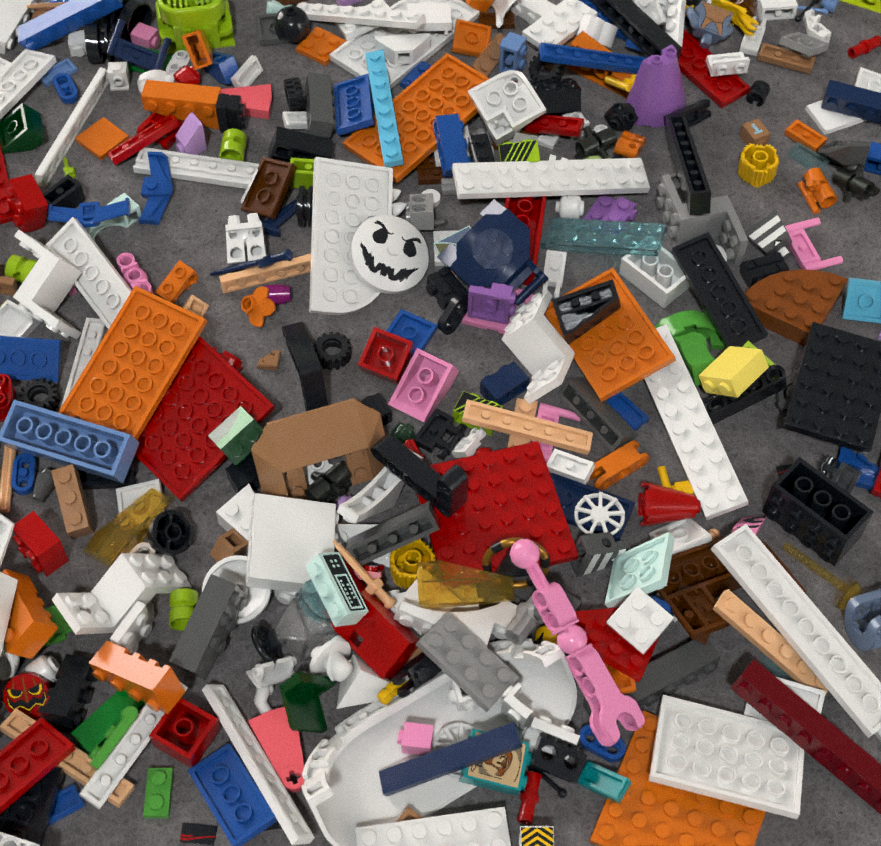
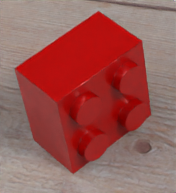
M29 174L9 179L8 188H6L7 198L4 204L6 210L12 214L15 227H18L24 233L44 228L48 203L33 175Z
M374 327L358 362V367L360 371L398 385L414 352V343Z
M34 511L15 523L12 539L18 546L17 550L25 559L27 557L30 559L31 566L38 574L42 571L48 577L69 561L60 539Z
M180 698L168 715L164 713L149 737L155 748L192 768L198 764L221 728L218 718Z

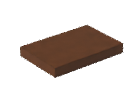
M262 156L258 172L246 195L241 210L249 214L258 213V216L276 220L297 166L292 163Z

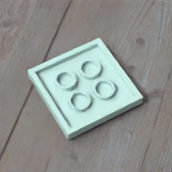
M670 532L634 547L621 555H617L612 565L605 605L608 608L621 606L636 587H639L644 593L648 594L667 586L675 539Z

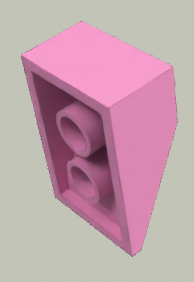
M417 348L388 405L425 423L452 387L460 370L452 364Z

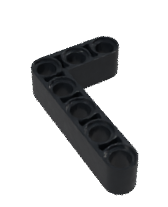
M303 322L282 326L287 348L299 375L306 411L327 406L328 400L321 365Z
M780 365L770 366L740 395L742 398L738 400L733 399L734 397L716 394L702 400L712 424L714 425L782 391L787 385L785 369ZM776 376L781 377V378L778 379V380H773V379H772L773 377H776ZM755 386H760V387H761V388L758 389V390L752 389V388H754ZM715 406H723L720 409H714Z
M386 434L371 447L370 450L373 456L427 502L430 501L431 505L444 516L450 518L466 503L468 476L458 465H453L441 476L391 434Z

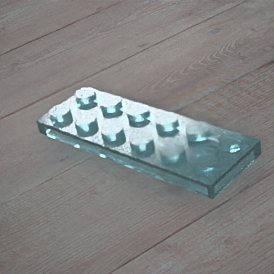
M551 217L540 245L541 249L658 256L667 233V224Z

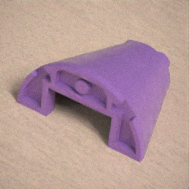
M672 44L661 50V56L651 55L642 60L626 103H630L634 107L635 113L638 116L634 125L651 126V128L665 126V115L686 107V95L677 58V50Z

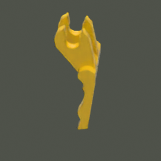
M711 0L712 5L733 13L731 21L739 26L744 34L754 36V33L748 31V29L756 31L757 28L753 25L758 26L759 23L746 14L747 9L726 0Z

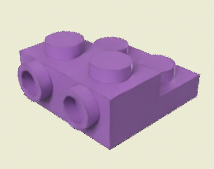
M601 194L583 218L582 223L617 239L621 233L625 234L629 221H634L638 213V210H636L637 204L621 196L615 200Z
M492 283L491 289L470 285L467 317L508 324L509 318L515 313L516 305L514 304L517 292H513V286Z

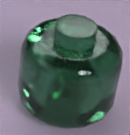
M400 422L392 430L391 435L404 444L406 440L415 437L414 427L410 423Z

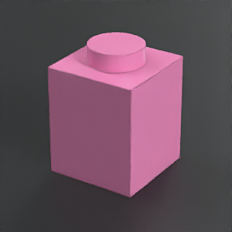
M139 22L130 33L133 44L153 50L160 45L161 39L157 28Z
M405 722L404 729H399L397 744L401 745L402 753L420 756L430 753L434 738V725Z

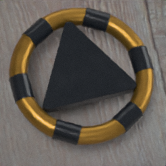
M526 538L503 539L486 550L481 564L483 573L492 583L506 589H524L534 585L530 577L520 581L505 579L529 576L526 569L516 567L510 558L512 545L517 540ZM536 543L540 551L541 570L546 576L550 567L549 555L541 545ZM509 547L494 573L491 567L492 557L499 551Z

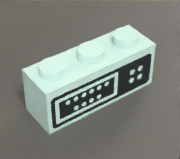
M318 553L306 566L308 574L334 626L357 624L369 611L340 553Z

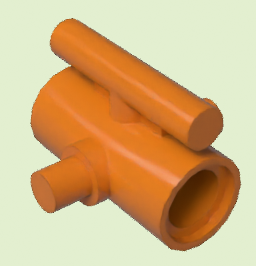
M818 167L812 168L804 174L806 184L804 181L797 184L813 214L820 213L821 211L817 202L824 209L833 206L837 202L834 190Z

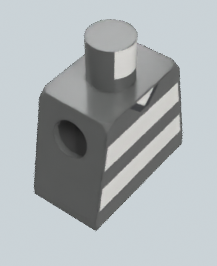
M776 210L745 231L748 241L764 255L780 252L784 260L791 256L792 253L787 247L792 243V240Z
M609 532L581 535L575 544L579 555L578 560L570 561L576 577H580L611 567L617 555L626 552V547L623 541L615 542L612 534Z

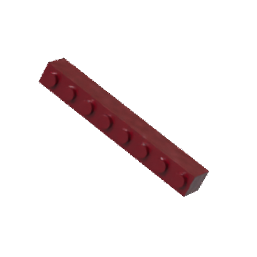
M753 660L730 689L881 814V764L761 664Z

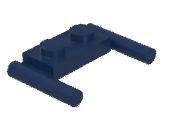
M118 19L106 53L147 71L161 70L171 39L164 38L160 52L157 54L120 39L125 21Z

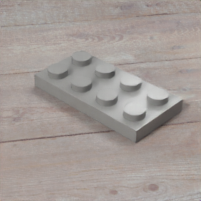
M449 611L416 643V646L486 712L501 698L505 690L519 678Z

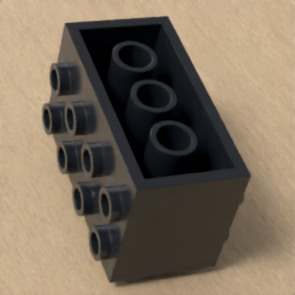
M800 457L772 485L762 510L768 519L778 523L788 534L794 535L805 547L815 551L822 560L832 564L834 567L861 538L874 513L873 510Z

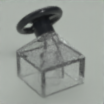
M318 593L293 598L274 630L270 631L262 624H255L251 629L252 642L258 654L265 662L273 661L274 663H276V660L283 658L282 646L298 662L311 660L312 650L332 640L335 635L326 608ZM271 651L275 652L276 659L271 657Z

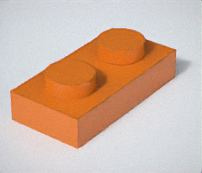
M797 119L785 129L784 135L814 154L818 151V148L826 144L828 139Z

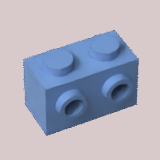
M509 32L506 38L502 39L500 43L499 72L524 70L527 63L525 59L528 46H526L527 37Z

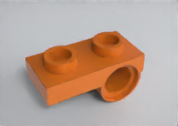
M179 260L155 293L163 299L174 303L185 288L189 290L193 283H197V272Z

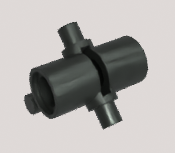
M586 126L583 129L586 134L585 138L575 143L577 152L575 158L581 160L597 154L602 159H608L607 149L617 143V136L614 130L608 127L596 133L595 130L592 131L590 126Z
M858 163L856 169L852 172L840 167L834 173L832 182L845 189L843 201L849 203L855 194L868 199L872 194L878 195L880 192V188L876 187L874 182L863 177L865 165Z
M337 462L325 473L312 472L311 479L314 482L304 492L311 501L332 503L338 497H342L345 491L352 486L349 481L351 474L343 464Z

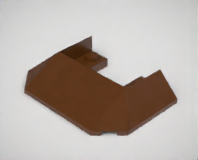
M725 537L672 555L667 586L656 590L659 596L670 605L671 612L689 636L706 645L710 633L730 626L726 620L713 610L717 602L715 597L720 596L725 590L734 591L742 588L711 550L716 543ZM761 541L806 594L807 591L793 576V574L788 570V568L783 564V562L778 558V556L773 552V550L768 546V544L766 542Z

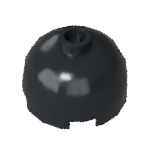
M295 6L280 9L274 19L275 35L280 40L281 38L288 39L290 43L305 39L306 34L310 31L308 15L301 8Z
M166 510L154 516L149 522L147 540L151 548L157 553L167 556L178 555L192 544L194 537L193 525L189 524L188 520L184 517V513L177 510Z

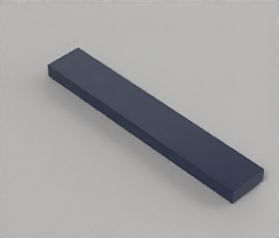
M515 722L506 724L378 771L383 795L387 797L522 748L517 724Z

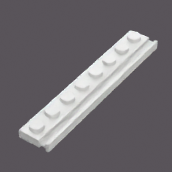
M145 147L139 151L133 170L134 173L151 175L148 152H163L168 156L171 178L247 189L259 164Z

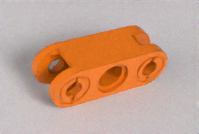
M632 440L595 462V468L590 476V481L599 477L594 483V487L605 490L646 465L650 456L646 452L639 454L637 452L639 443L636 440Z

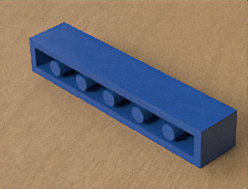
M69 0L18 26V41L25 49L36 51L85 26V24H89L123 7L122 0Z

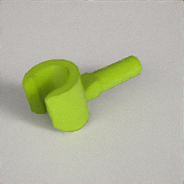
M63 158L65 176L70 175L72 178H75V167H69L68 159Z

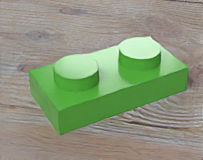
M148 768L143 811L144 818H169L173 768Z

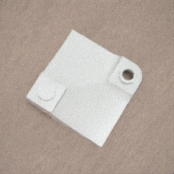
M508 70L468 90V95L477 108L496 146L511 139L515 132H518L528 123L546 113L545 106L528 79L520 71Z

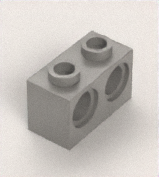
M433 193L410 194V201L406 202V221L411 223L417 230H434Z

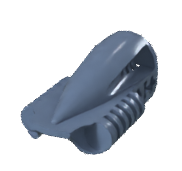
M881 586L878 590L854 596L846 605L844 618L846 632L850 641L860 651H869L881 647Z

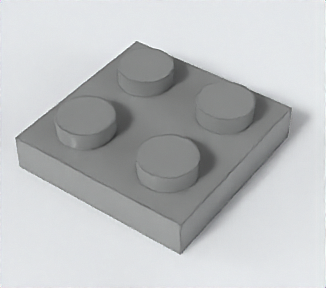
M801 32L782 36L779 44L785 46V49L801 52V55L804 57H811L826 52L830 45L827 42Z

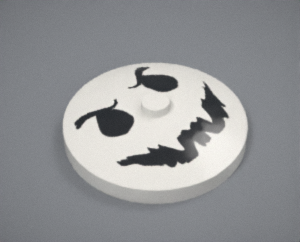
M391 215L372 217L360 225L350 242L349 256L353 270L364 284L375 291L385 294L406 292L418 284L426 273L429 262L426 242L421 233L411 223L402 218Z

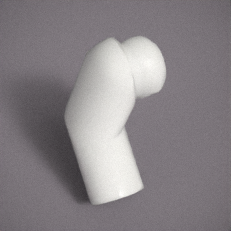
M273 685L256 689L254 704L260 714L272 710L267 700L269 695H272V692H274Z

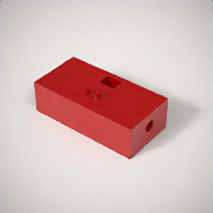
M353 580L369 612L357 624L338 627L334 626L326 608L323 609L319 616L350 644V647L381 679L393 678L418 649L416 643L420 639L407 626H403L399 621L393 619L395 614L390 609L385 608V604L375 594L370 595L365 590L367 586L361 580Z

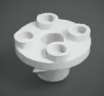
M337 635L324 645L315 647L310 655L312 657L310 673L312 675L322 674V676H328L332 681L341 682L346 680L353 671L352 659L348 660L351 653L350 644L340 635Z

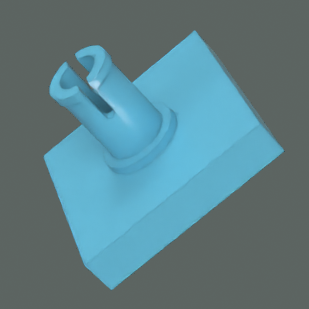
M849 278L842 310V319L881 323V281Z

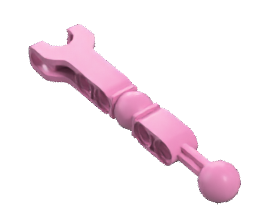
M529 539L517 540L510 549L511 561L516 567L526 569L537 590L532 594L533 603L546 627L552 632V636L557 634L558 647L564 653L569 654L565 657L568 661L569 669L591 708V730L601 745L610 747L620 738L617 720L626 730L636 731L643 727L645 723L644 715L633 698L623 695L619 691L599 653L592 647V643L587 645L586 632L582 627L576 625L579 619L576 618L575 610L563 588L556 582L548 583L537 563L540 558L539 547L534 541Z

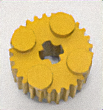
M749 143V145L743 148L737 174L743 181H747L746 183H750L753 187H761L764 184L767 185L768 182L771 183L775 178L779 165V157L776 154L777 149H774V146L771 147V144H765V146L756 144L755 146V144Z
M421 539L391 552L389 559L391 578L400 588L404 587L405 590L409 588L423 571L434 578L435 554L434 552L432 553V548L429 549V545L426 546V543H423Z

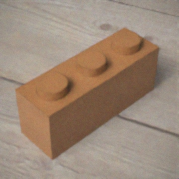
M73 464L51 470L67 534L72 539L93 534L94 529L78 470Z

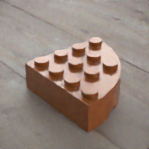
M799 269L783 271L758 281L744 294L764 328L805 347L812 322L825 324L840 299L848 279L837 274L819 270Z

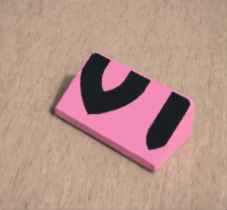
M767 516L741 517L731 532L733 533L747 524L757 536Z

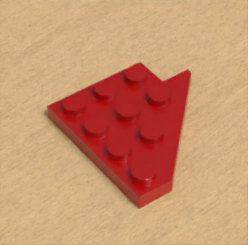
M619 607L575 611L576 618L579 619L576 625L582 627L586 632L587 645L592 643V647L599 653L603 662L639 682L643 677L659 637L642 655L606 624Z

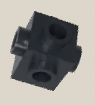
M615 103L604 114L609 126L613 130L627 131L633 127V124L638 119L635 109L630 103Z

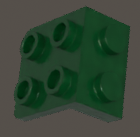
M296 672L291 675L290 679L279 686L288 723L293 731L324 733L327 731V724L319 696L335 686L334 681L330 680L328 676Z

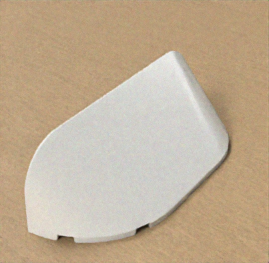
M526 638L522 645H515L508 639L487 644V647L519 677L512 686L515 687L518 682L522 684L518 700L532 711L530 719L533 717L538 718L541 715L551 719V724L561 727V724L567 726L575 711L577 688L568 662L565 659V654L558 645L548 641H543L541 645L533 644L530 638ZM442 670L415 689V692L409 696L401 698L397 695L387 705L381 704L379 700L374 701L335 727L336 734L329 741L322 739L310 754L302 772L304 784L301 785L305 799L329 843L333 846H357L355 828L396 822L407 807L422 818H427L477 787L459 782V778L445 775L386 797L382 792L378 771L420 756L402 753L401 745L397 744L399 729H404L405 722L434 725L433 743L437 734L444 727L455 723H464L475 729L487 732L509 724L506 721L507 717L501 713V700L503 697L501 696L488 712L480 706L470 712L458 711L456 704H451L448 693L451 690L452 679ZM527 726L523 731L518 727L521 741L523 740ZM459 728L449 730L455 740H458ZM463 729V740L468 738L469 730ZM445 733L438 741L448 745L452 744ZM529 746V751L533 752L534 747ZM461 770L456 771L454 773L460 774Z

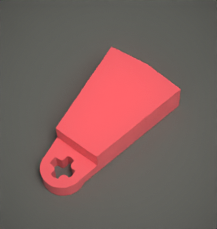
M271 84L221 89L222 94L241 96L242 104L246 105L244 116L270 119L273 106Z
M285 707L270 710L248 720L254 736L286 790L292 793L301 791V785L304 784L302 776L304 761L299 731H293L290 728ZM291 774H295L296 777L300 776L297 779V784H293L292 781L287 782L290 780Z

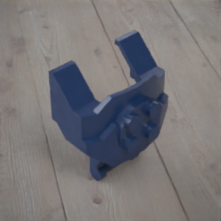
M493 200L480 213L482 218L456 243V246L450 243L437 258L469 288L472 285L491 289L492 283L513 286L514 292L534 273L537 277L516 296L515 304L519 306L542 282L545 283L549 278L530 259V229L508 208L506 209L496 200Z

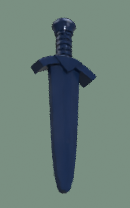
M296 199L279 210L276 220L267 219L263 222L261 216H259L264 228V235L281 237V231L278 228L296 213Z
M289 249L274 255L271 253L261 259L228 266L211 272L210 276L231 273L256 266L262 268L284 260L291 261L293 253Z

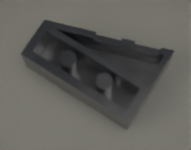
M277 126L268 149L267 158L290 163L291 158L315 159V157L331 159L333 140Z
M613 279L552 299L565 341L568 345L621 308Z
M66 654L55 676V679H58L55 688H49L47 696H50L46 706L41 705L38 710L40 716L58 731L71 733L84 722L85 714L83 710L85 704L88 705L91 701L92 691L90 689L92 683H96L98 680L92 674L94 670L89 665L91 658Z

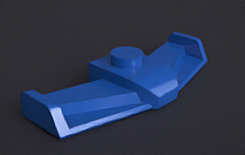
M148 152L151 177H143L141 190L142 198H148L138 222L139 224L159 225L169 199L173 194V184L168 156L163 152Z
M129 198L102 207L99 202L79 203V209L52 206V204H49L48 221L50 223H53V221L67 223L74 217L78 219L84 228L96 227L102 221L131 215Z

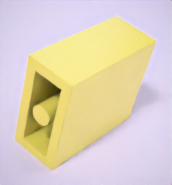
M729 346L698 376L706 393L738 398L769 366L762 349Z

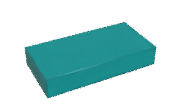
M587 761L577 784L620 804L631 785V781L624 776Z

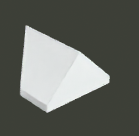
M354 653L350 660L352 659L353 671L346 680L340 682L336 709L377 701V694L382 689L385 690V687L391 681L387 678L381 679L360 656Z

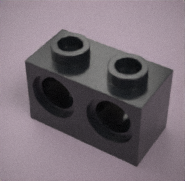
M548 734L545 737H539L529 766L569 783L577 784L587 755L582 753V748L573 744H568V747L559 743L560 739ZM544 746L549 747L553 752L550 760H545L541 755V750ZM566 756H571L575 760V767L572 770L566 768L564 764Z

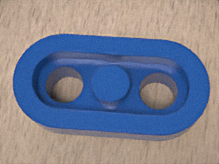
M67 73L55 75L52 81L60 100L65 104L76 102L79 94L71 76Z
M22 453L16 456L13 461L11 485L18 495L30 494L34 489L37 463L33 455ZM26 464L29 465L27 468H22Z
M590 724L580 730L579 743L585 750L611 763L618 762L623 758L626 747L622 739L619 738L614 745L610 746L617 750V753L611 754L608 751L610 747L601 745L597 740ZM593 736L595 741L589 742L586 737Z

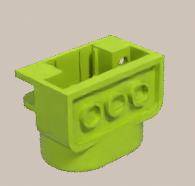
M228 0L156 1L155 6L161 45L165 37L171 39L167 54H173L179 50L187 51L181 36L199 29L204 30L211 49L235 46Z

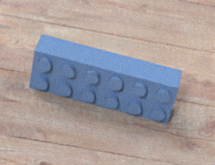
M13 400L0 431V443L8 448L65 466L73 464L78 470L120 483L124 482L140 443L130 434L17 400Z

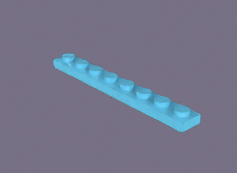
M382 49L368 52L365 55L384 166L403 165L404 161L384 51Z

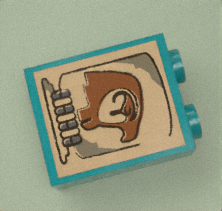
M472 729L468 734V738L485 733V731ZM521 741L523 747L462 769L459 782L516 796L526 787L527 775H524L525 767L529 766L531 761L530 743Z

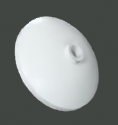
M242 555L230 556L218 561L206 574L202 586L203 591L210 575L213 574L237 584L247 594L245 597L247 601L243 610L239 611L235 618L237 620L236 625L247 623L258 617L266 608L271 596V589L246 587L247 556Z

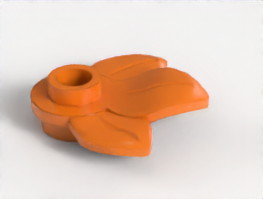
M264 286L256 288L253 294L245 296L241 301V309L248 314L249 322L259 328L263 327L264 316L272 315L276 309L274 301L267 298L269 289Z

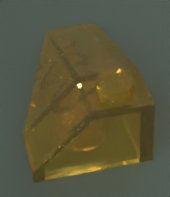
M153 488L149 489L98 530L82 552L110 568L121 553H130L137 544L143 541L147 535L149 522L154 516L164 510L171 499Z
M441 560L417 562L420 608L433 609L515 601L513 579L510 576Z

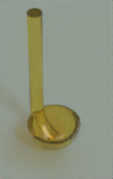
M788 542L783 546L782 550L844 593L835 608L845 611L846 605L851 598L863 594L862 587L856 580L848 586Z

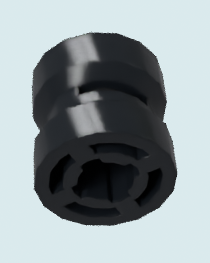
M762 80L755 81L747 94V102L753 104L756 101V106H762L770 92L768 83Z

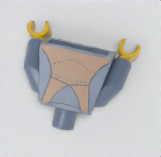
M701 1L695 9L694 5H690V7L686 5L685 16H688L691 28H693V36L701 39L700 47L710 48L711 43L716 44L719 40H724L733 32L735 23H730L733 13Z

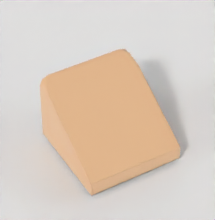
M191 295L183 306L184 309L201 317L204 316L209 307L207 303L194 295Z

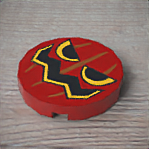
M23 672L14 676L6 684L3 692V701L7 710L12 713L15 709H18L33 720L40 718L38 710L41 705L46 706L50 696H47V692L51 688L49 682L45 678L43 679L38 676L39 674L35 672Z

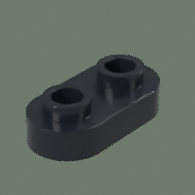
M457 295L450 300L438 320L437 327L441 332L449 335L457 329L468 311V299L462 295Z

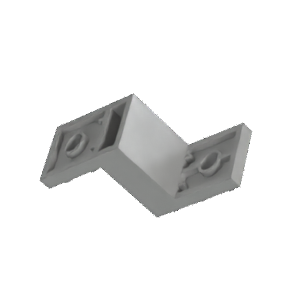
M670 174L662 175L661 183L658 185L659 193L658 197H656V206L658 209H661L663 223H667L669 237L674 239L675 244H682L709 232L712 238L719 236L721 244H725L728 260H732L734 266L741 265L748 244V238L728 195L711 198L710 213L690 215L687 204H682Z

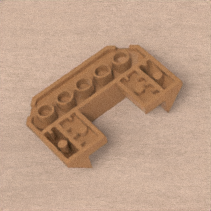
M352 398L268 422L263 429L262 435L251 448L262 494L306 500L308 498L304 490L307 488L303 467L342 455L345 457L347 469L351 474L350 482L352 486L373 480L385 467L373 456L370 450L374 444L385 436L380 412Z

